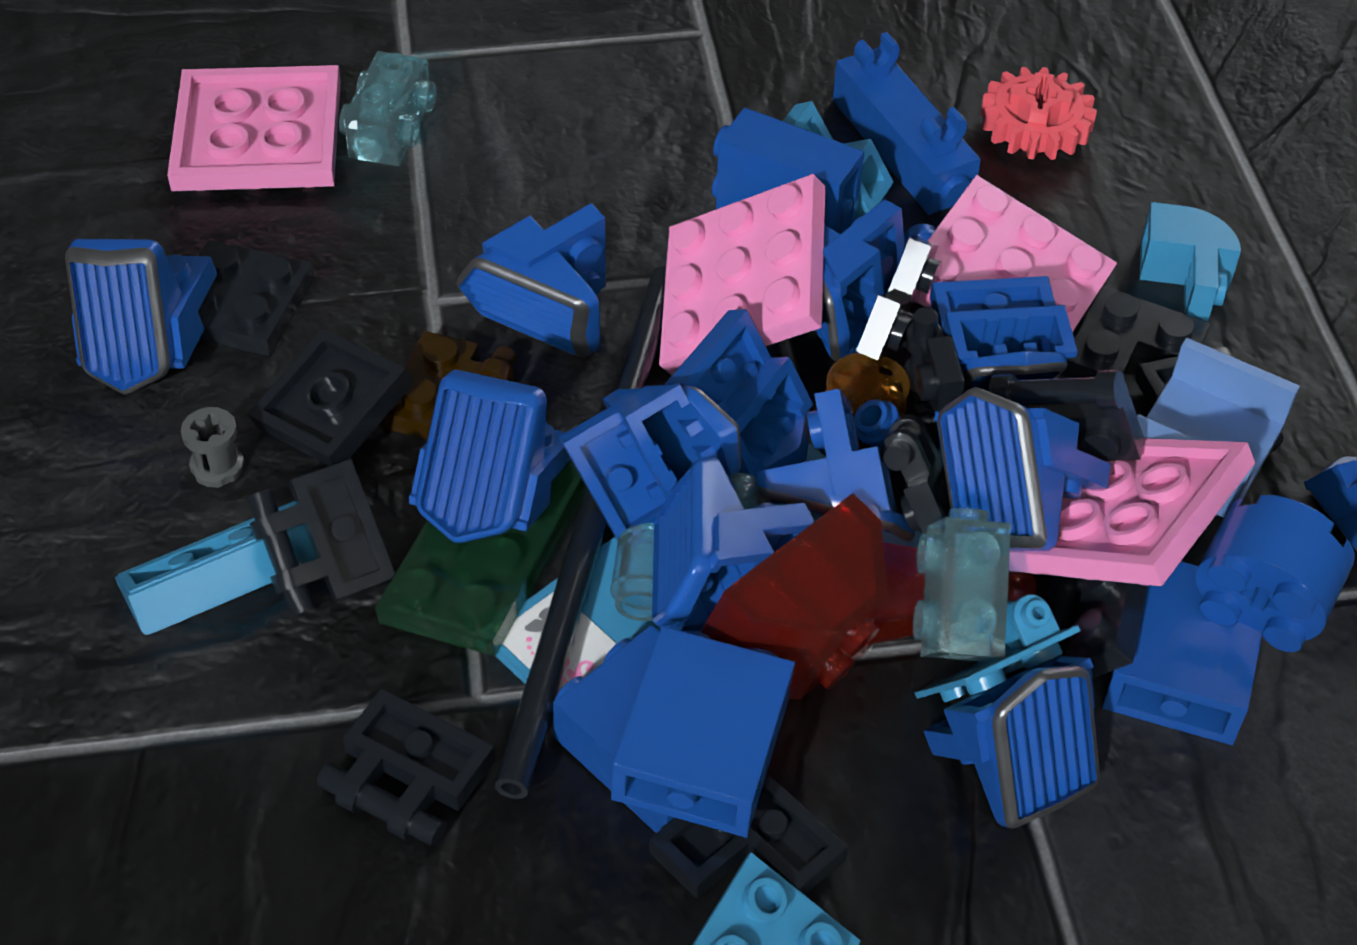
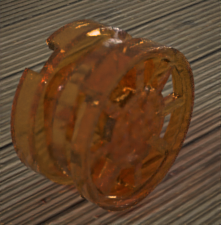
M854 353L839 359L830 368L827 374L826 391L840 389L851 402L853 417H855L859 407L870 400L890 402L898 409L900 416L906 415L910 382L905 370L894 360L888 357L876 360L861 353ZM882 366L891 370L894 375L888 376L879 370ZM900 381L901 386L903 388V393L901 392V389L896 382Z

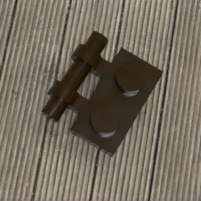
M424 331L405 366L415 383L382 420L383 429L427 440L438 387L441 380L450 371L461 370L512 381L514 378L512 367L517 358L516 353L507 346H498L491 358L479 362L478 343Z

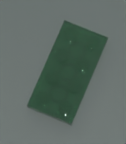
M570 460L552 480L550 504L526 532L510 528L509 531L501 535L465 543H454L427 520L375 607L379 623L496 657L585 492L586 485L573 462Z

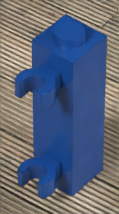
M888 32L881 34V43L878 48L871 49L864 39L860 40L855 46L853 56L836 61L833 102L865 140H872L882 161L928 215L953 207L975 176L978 175L981 161L979 156L963 139L967 130L966 120L955 107L948 109L947 119H945L895 63L899 56L900 48Z

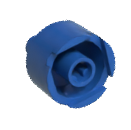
M1260 495L1257 503L1242 506L1243 498L1234 501L1228 508L1196 571V585L1203 597L1199 605L1200 610L1205 617L1216 624L1233 626L1240 622L1262 632V637L1278 650L1285 652L1299 651L1304 641L1316 637L1323 631L1354 565V549L1348 539L1344 547H1342L1330 534L1334 526L1330 519L1316 509L1301 502L1276 495Z

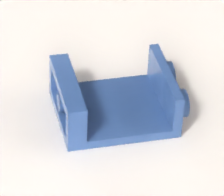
M1186 337L1181 346L1170 381L1148 416L1144 417L1138 414L1137 418L1144 438L1248 442L1255 464L1216 514L1224 518L1230 505L1234 501L1244 499L1286 424L1300 386Z

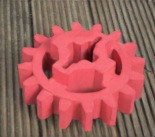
M1021 67L1018 77L1006 71L1002 73L1001 82L990 81L988 91L983 95L980 116L983 117L982 129L992 131L991 142L994 144L1004 141L1008 142L1007 152L1010 154L1022 149L1027 152L1028 159L1034 160L1037 153L1045 152L1050 160H1054L1059 149L1072 155L1075 153L1077 144L1086 145L1088 143L1089 134L1093 131L1097 110L1093 108L1095 98L1093 95H1083L1085 85L1082 82L1068 84V74L1064 72L1055 78L1054 75L1049 74L1048 68L1042 67L1035 74H1031L1028 68Z

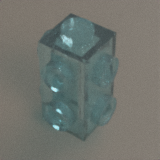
M377 51L368 70H363L359 75L357 92L350 104L346 103L343 106L340 114L339 129L342 135H346L349 158L400 166L408 147H414L417 144L420 134V122L424 114L431 113L435 104L436 85L435 82L429 81L427 59L406 56L400 53Z
M955 508L949 510V517L928 525L927 534L923 533L917 547V569L919 573L925 574L924 600H918L913 616L914 637L916 640H922L921 657L988 662L1005 658L1011 523L989 521L990 512L986 510Z

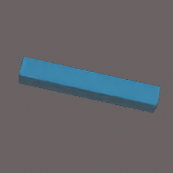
M293 501L291 503L279 507L278 509L279 511H281L286 508L295 506L296 503L295 501ZM255 518L117 574L118 576L115 577L116 582L140 630L145 635L155 633L272 583L270 577L276 573L263 540L256 541L250 523L255 521ZM304 525L287 531L300 565L317 559Z

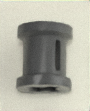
M206 407L194 411L182 422L180 430L184 445L193 453L189 462L191 473L199 484L216 488L236 481L244 472L245 467L243 454L239 451L238 446L234 444L238 431L234 416L227 410L219 407ZM216 424L219 425L221 435L218 434ZM205 459L208 460L210 471L207 469Z

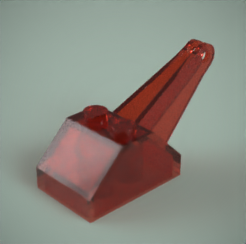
M852 493L727 588L706 621L701 633L709 636L712 640L746 649H765L774 653L779 658L794 661L795 666L789 698L800 700L819 683L827 690L837 684L855 664L851 657L856 655L866 645L971 624L975 616L984 610L993 609L1010 601H1016L1027 595H1035L1036 582L1031 573L999 570L995 561L883 542L881 519Z

